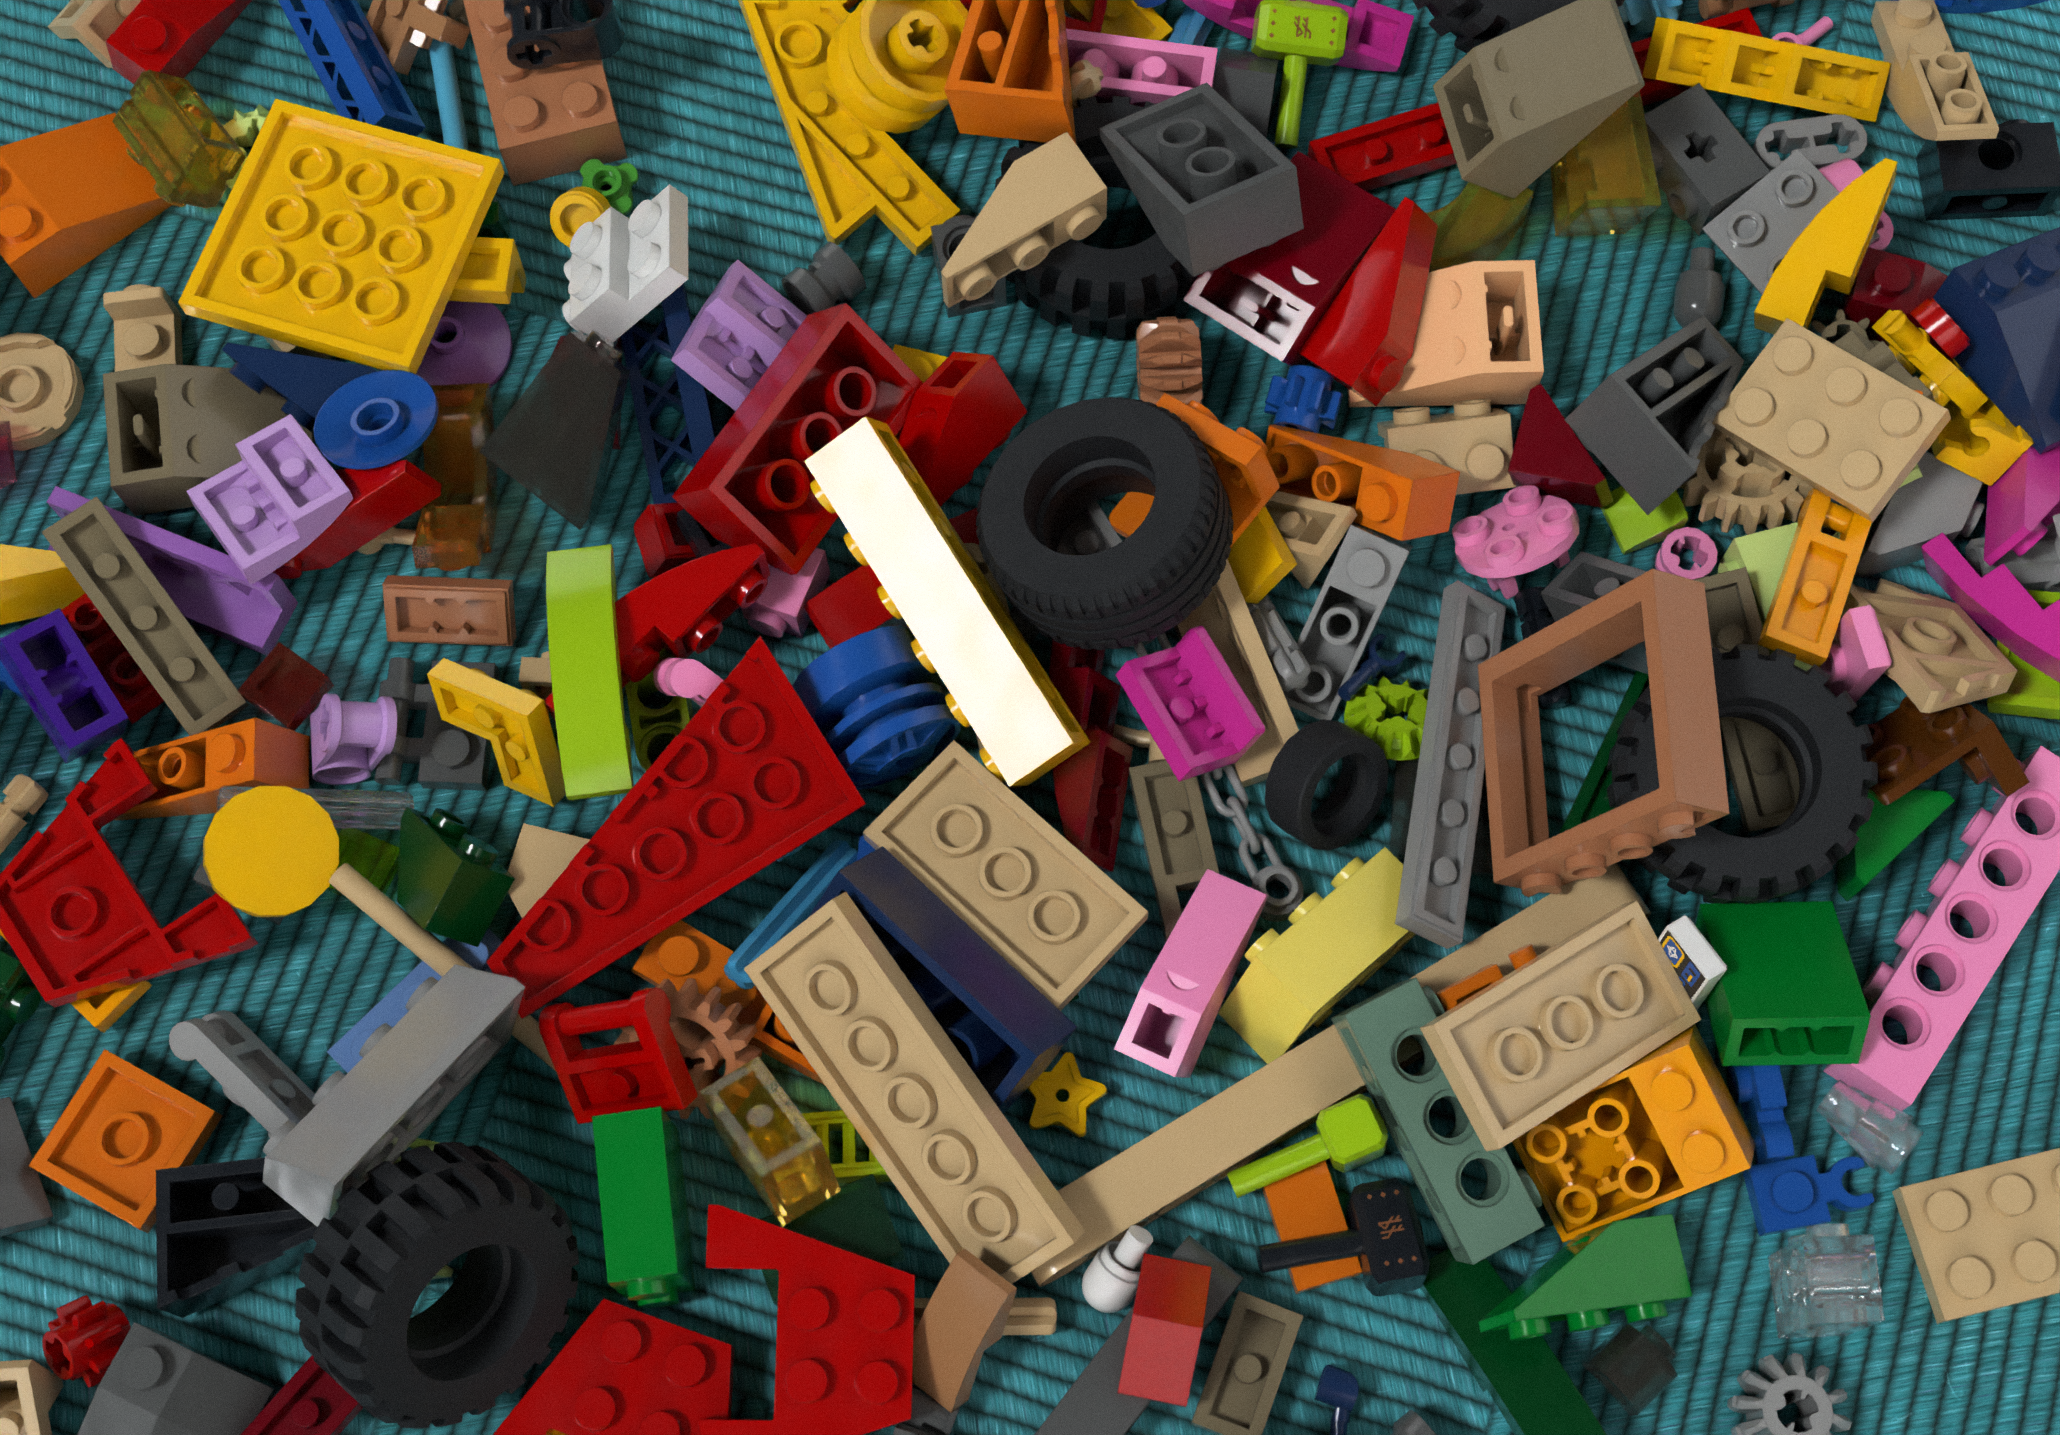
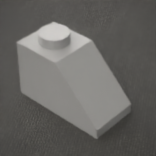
M1926 452L1918 462L1923 477L1898 488L1874 520L1866 538L1855 575L1864 578L1922 560L1924 558L1921 546L1942 532L1951 543L1958 534L1968 538L1979 521L1985 504L1976 500L1983 482L1936 459L1933 454Z

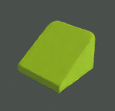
M1622 486L1611 491L1613 502L1601 508L1623 555L1664 541L1668 534L1676 529L1684 528L1688 521L1687 511L1676 490L1649 515L1642 510Z

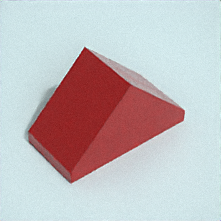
M1146 1253L1143 1254L1118 1394L1187 1407L1203 1330L1212 1267Z

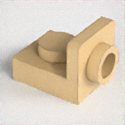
M136 284L126 287L123 291L103 294V306L114 321L115 372L160 364L183 365L181 313L163 287Z

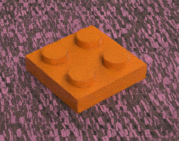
M104 1049L30 1162L29 1167L139 1230L149 1233L156 1222V1170L191 1166L221 1120L222 1115Z

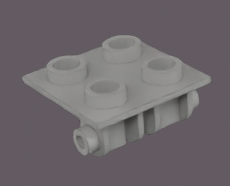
M1797 149L1705 225L1702 230L1762 295L1772 274L1793 242L1821 209L1839 194V191ZM1876 231L1869 245L1880 237Z

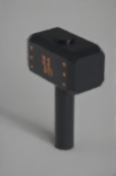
M1400 1178L1362 1183L1353 1188L1346 1209L1350 1230L1256 1246L1257 1262L1261 1273L1358 1256L1365 1286L1374 1296L1378 1297L1414 1291L1421 1288L1430 1267L1422 1226L1417 1218L1410 1188Z

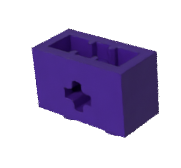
M60 608L0 638V660L65 764L124 733L129 717Z

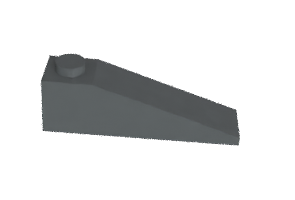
M134 1322L98 1385L77 1435H240L272 1400L277 1390L159 1330Z

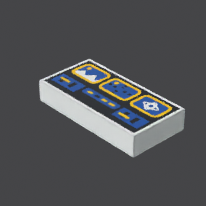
M1684 915L1667 925L1658 940L1694 1007L1698 1010L1726 972L1727 965L1692 920Z

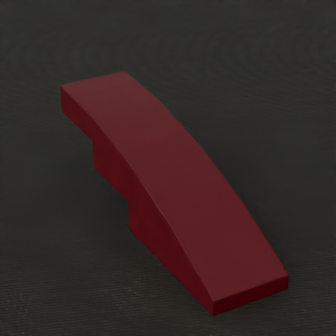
M1052 639L1049 678L1091 742L1053 768L1055 795L1065 838L1103 872H1113L1133 747L1113 737L1121 686L1101 674L1105 650H1086L1080 647H1069L1066 644H1059Z

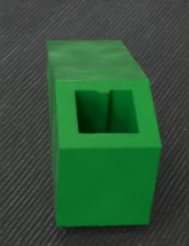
M1667 1214L1618 1220L1578 1234L1478 1322L1480 1332L1508 1329L1510 1341L1551 1334V1322L1567 1320L1569 1332H1580L1611 1325L1609 1314L1625 1312L1627 1324L1643 1323L1668 1317L1666 1304L1692 1296L1673 1215Z

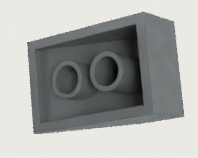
M1204 83L1099 128L1102 142L1162 243L1193 277L1207 271L1216 270L1229 261L1261 247L1273 245L1278 240L1304 229L1296 166L1208 83Z

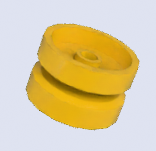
M862 0L857 8L837 26L827 47V72L836 96L852 116L873 129L895 134L920 129L949 104L944 88L965 25L968 10L960 0Z

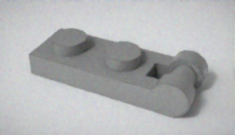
M221 1010L207 1014L201 1019L193 1018L179 1022L172 1027L169 1034V1044L174 1055L185 1061L196 1059L222 1085L223 1092L228 1099L236 1105L245 1108L268 1131L269 1138L286 1121L292 1119L298 1124L315 1107L312 1103L315 1093L232 1012Z

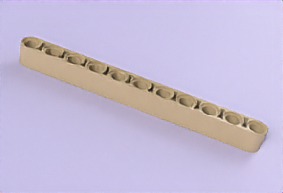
M1615 863L1606 867L1607 872L1602 876L1578 879L1562 886V891L1558 895H1547L1410 979L1417 978L1421 988L1427 985L1435 993L1490 964H1497L1504 977L1515 970L1508 954L1525 945L1532 944L1539 956L1622 904L1632 901H1638L1647 918L1651 915V911L1619 865ZM1333 1024L1058 1190V1193L1086 1233L1074 1244L1031 1271L1039 1287L1059 1279L1092 1259L1098 1250L1106 1246L1108 1242L1121 1241L1131 1225L1140 1227L1148 1225L1227 1176L1226 1173L1248 1164L1317 1121L1321 1110L1368 1091L1335 1025ZM1411 1037L1404 1038L1397 1048V1061L1402 1069L1424 1056L1421 1045Z

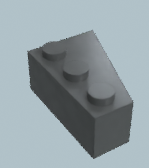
M1702 315L1609 375L1564 420L1577 433L1583 446L1596 455L1642 510L1649 515L1696 472L1700 460L1697 458L1702 445L1713 434L1716 427L1712 424L1717 412L1726 404L1744 360L1710 321Z

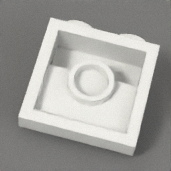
M669 184L652 200L642 201L634 209L630 219L613 207H610L594 222H585L578 228L570 243L572 256L564 264V273L569 280L568 292L570 299L563 304L562 312L572 328L578 332L588 334L608 347L688 280V197Z

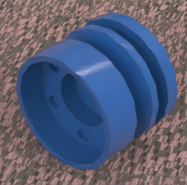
M901 625L881 627L861 633L834 646L812 661L798 675L792 686L821 733L827 734L825 737L826 741L857 790L869 789L891 782L918 769L938 756L955 740L961 731V723L954 717L949 707L946 706V694L942 686L932 682L925 683L931 673L920 663L913 652L911 642L916 638L912 631Z

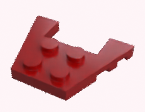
M122 738L114 742L103 754L107 760L85 784L80 781L65 798L68 805L42 834L37 831L0 873V929L45 1002L54 1008L245 951L258 944L236 908L217 893L164 928L156 918L101 832L103 826L159 791L130 745Z
M708 1204L707 1269L779 1271L773 1419L701 1418L699 1419V1435H864L910 1420L912 1416L915 1275L717 1204Z
M603 1298L493 1435H551L553 1431L566 1435H699V1419H731L734 1347L731 1344Z

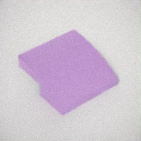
M737 259L729 267L704 303L671 361L736 411L807 315Z
M291 414L236 443L235 445L242 461L187 490L193 506L250 585L269 575L310 545L336 520L353 499L348 487Z

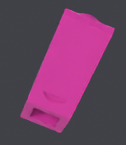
M2031 445L1992 486L1988 485L1983 560L1990 567L2010 550L2019 557L2025 554L2048 532L2049 529L2046 527L2054 522L2052 516L2060 513V446L2039 454Z

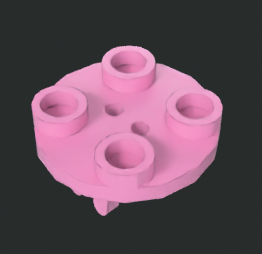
M1523 485L1508 491L1502 499L1503 502L1482 511L1477 516H1470L1460 520L1452 528L1455 554L1460 565L1467 573L1486 578L1493 591L1501 589L1503 596L1507 600L1519 592L1515 576L1532 572L1551 562L1557 568H1561L1569 563L1568 549H1570L1579 535V518L1576 509L1565 499L1552 495H1540L1539 489L1533 485Z

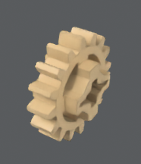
M1716 428L1711 438L1702 445L1697 457L1700 463L1696 472L1679 487L1685 489L1682 498L1684 506L1701 505L1698 520L1702 523L1715 516L1722 520L1721 532L1728 533L1734 524L1743 525L1747 535L1755 533L1758 524H1765L1768 529L1781 526L1783 518L1797 522L1805 498L1809 491L1814 488Z

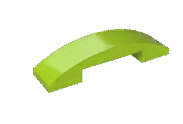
M611 544L547 552L546 606L551 683L562 774L568 800L628 793L634 786L629 729L625 723L615 612V602L618 598L614 552Z

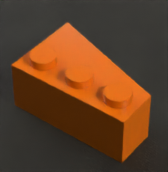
M972 0L944 88L960 134L1047 143L1068 132L1076 143L1064 0Z

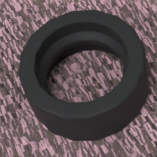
M1323 719L1305 725L1287 740L1271 766L1265 790V805L1270 820L1283 831L1313 849L1332 851L1349 844L1366 830L1378 813L1385 796L1389 767L1384 750L1371 738L1339 721ZM1343 757L1342 771L1335 789L1321 806L1311 812L1312 798L1318 782L1328 768Z

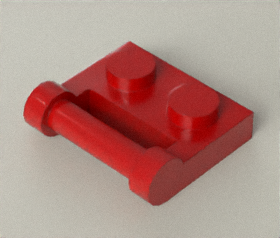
M653 987L638 990L633 993L630 999L576 1008L570 1003L548 1005L541 1011L539 1016L540 1034L578 1124L592 1122V1116L659 1106L665 1112L682 1110L698 1097L669 1024L671 1016L669 998L661 988ZM634 1026L639 1041L583 1049L578 1036L579 1034Z

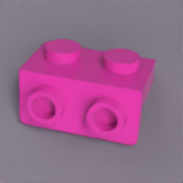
M1201 625L1190 628L1175 647L1126 661L1115 674L1179 782L1236 763L1265 732V726L1258 716L1255 707L1248 700L1226 664L1223 655L1215 646L1206 629Z

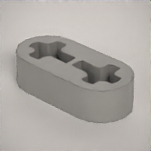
M1833 114L1780 121L1766 125L1759 132L1752 149L1770 172L1783 162L1780 160L1778 153L1768 152L1771 145H1777L1778 150L1783 154L1790 153L1791 155L1799 149L1817 169H1820L1844 158H1851L1858 163L1867 146V133L1862 124L1847 115ZM1835 138L1838 146H1848L1845 153H1839L1836 145H1825L1828 139Z

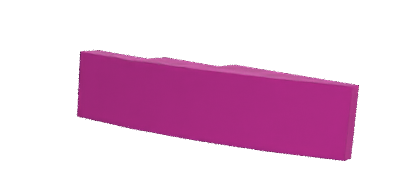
M1943 532L1921 546L1927 573L1973 621L2020 659L2060 683V599L2042 609L2004 563L1983 577H1980Z

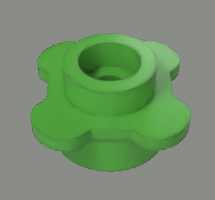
M590 159L581 166L582 186L599 191L608 200L611 207L623 215H627L632 210L633 193L631 188L639 180L637 169L632 164L622 163L619 166L603 165L598 159ZM609 184L612 186L610 190H601L603 185Z

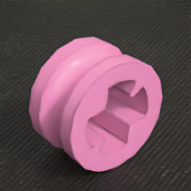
M1690 527L1676 529L1667 535L1656 554L1655 568L1656 570L1692 580L1707 577L1717 563L1718 552L1714 541L1703 531ZM1682 548H1687L1694 552L1692 561L1695 563L1690 570H1685L1678 566L1680 557L1677 555Z

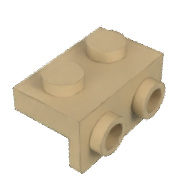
M1490 399L1453 403L1454 413L1430 415V407L1397 409L1393 411V420L1377 423L1378 435L1384 438L1385 448L1412 453L1460 471L1456 495L1516 487L1508 473L1513 453L1510 413L1502 409L1491 408Z

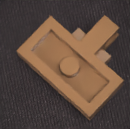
M448 0L372 1L366 18L396 72L408 76L419 47L429 50L433 38L442 43H449L458 49H463L470 32V27L443 14Z

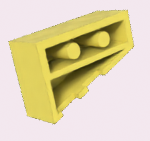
M1386 847L1366 863L1358 856L1351 860L1331 881L1330 884L1335 889L1323 899L1317 892L1312 893L1289 916L1288 920L1293 924L1281 935L1271 928L1245 953L1244 957L1251 964L1218 1014L1267 1064L1287 1053L1299 1036L1313 1024L1316 1027L1320 1026L1332 1014L1331 1008L1358 984L1362 986L1416 935L1395 924L1403 864Z

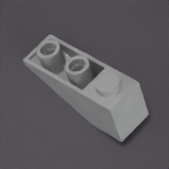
M1355 522L1350 525L1297 641L1299 647L1297 650L1301 651L1311 667V672L1307 676L1309 681L1304 688L1300 690L1295 687L1288 692L1283 691L1289 706L1319 720H1332L1342 699L1338 695V689L1353 675L1410 554L1412 545Z

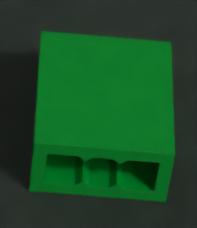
M1764 902L1746 905L1744 903L1700 904L1696 927L1727 965L1726 972L1704 1000L1722 1066L1859 1064L1871 1016L1833 902Z
M661 1106L592 1116L607 1282L626 1299L638 1300V1308L641 1309L678 1304L680 1292L696 1290L679 1130Z

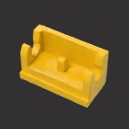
M1953 359L1954 364L1959 369H1962V367ZM1968 376L1967 378L1988 400L1971 417L1967 416L1952 401H1949L1944 407L1948 409L1951 419L1932 443L1933 453L1936 459L1992 486L2033 444V439L2020 425L2015 427L1971 377Z

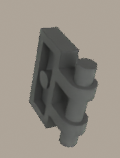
M391 658L387 680L380 682L379 697L386 696L394 699L397 710V733L391 753L385 755L376 766L375 782L384 785H399L403 763L420 764L418 782L424 789L486 791L491 741L441 720L430 683H413L415 662L408 658ZM432 661L431 669L440 661ZM453 661L469 669H480L491 678L499 681L500 671L495 663ZM409 710H426L423 738L406 737Z

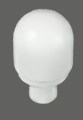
M1131 1225L1121 1241H1110L1106 1246L1098 1250L1082 1279L1083 1295L1094 1309L1104 1313L1118 1312L1127 1307L1136 1295L1143 1254L1148 1251L1153 1243V1237L1146 1229L1137 1225Z

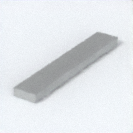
M1459 580L1448 585L1443 590L1395 920L1396 925L1446 949L1462 943L1485 773L1478 664L1500 653L1506 606Z

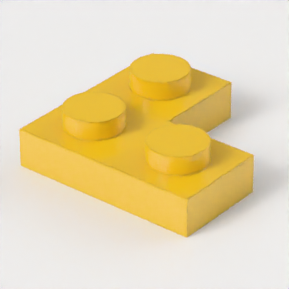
M443 658L427 673L441 720L491 741L504 786L552 807L566 795L560 753L556 745L549 720V711L544 699H541L530 690H520L493 679L480 669H469L446 658Z

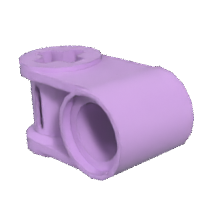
M324 694L318 708L310 714L312 779L329 785L354 784L368 779L371 776V772L385 755L391 753L395 744L397 710L394 699L381 696L376 702L340 701L337 694Z

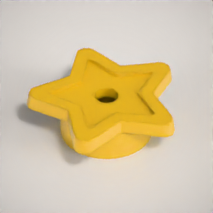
M1066 1052L1051 1072H1043L1028 1088L1036 1100L1030 1117L1029 1127L1037 1130L1054 1124L1065 1127L1078 1137H1084L1087 1132V1109L1105 1096L1108 1089L1102 1083L1082 1077L1074 1054ZM1060 1090L1067 1091L1069 1093L1068 1100L1064 1102L1059 1101L1056 1097L1057 1092Z

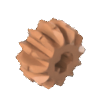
M1176 316L1157 317V320L1142 321L1136 330V378L1139 400L1156 404L1161 396L1166 393L1186 405L1191 400L1202 404L1203 377L1199 328L1191 319H1177Z

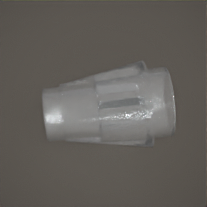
M1841 1079L1831 1088L1816 1110L1827 1119L1826 1121L1873 1170L1880 1166L1890 1175H1893L1924 1135L1922 1130L1911 1123L1914 1116L1853 1086L1850 1087Z

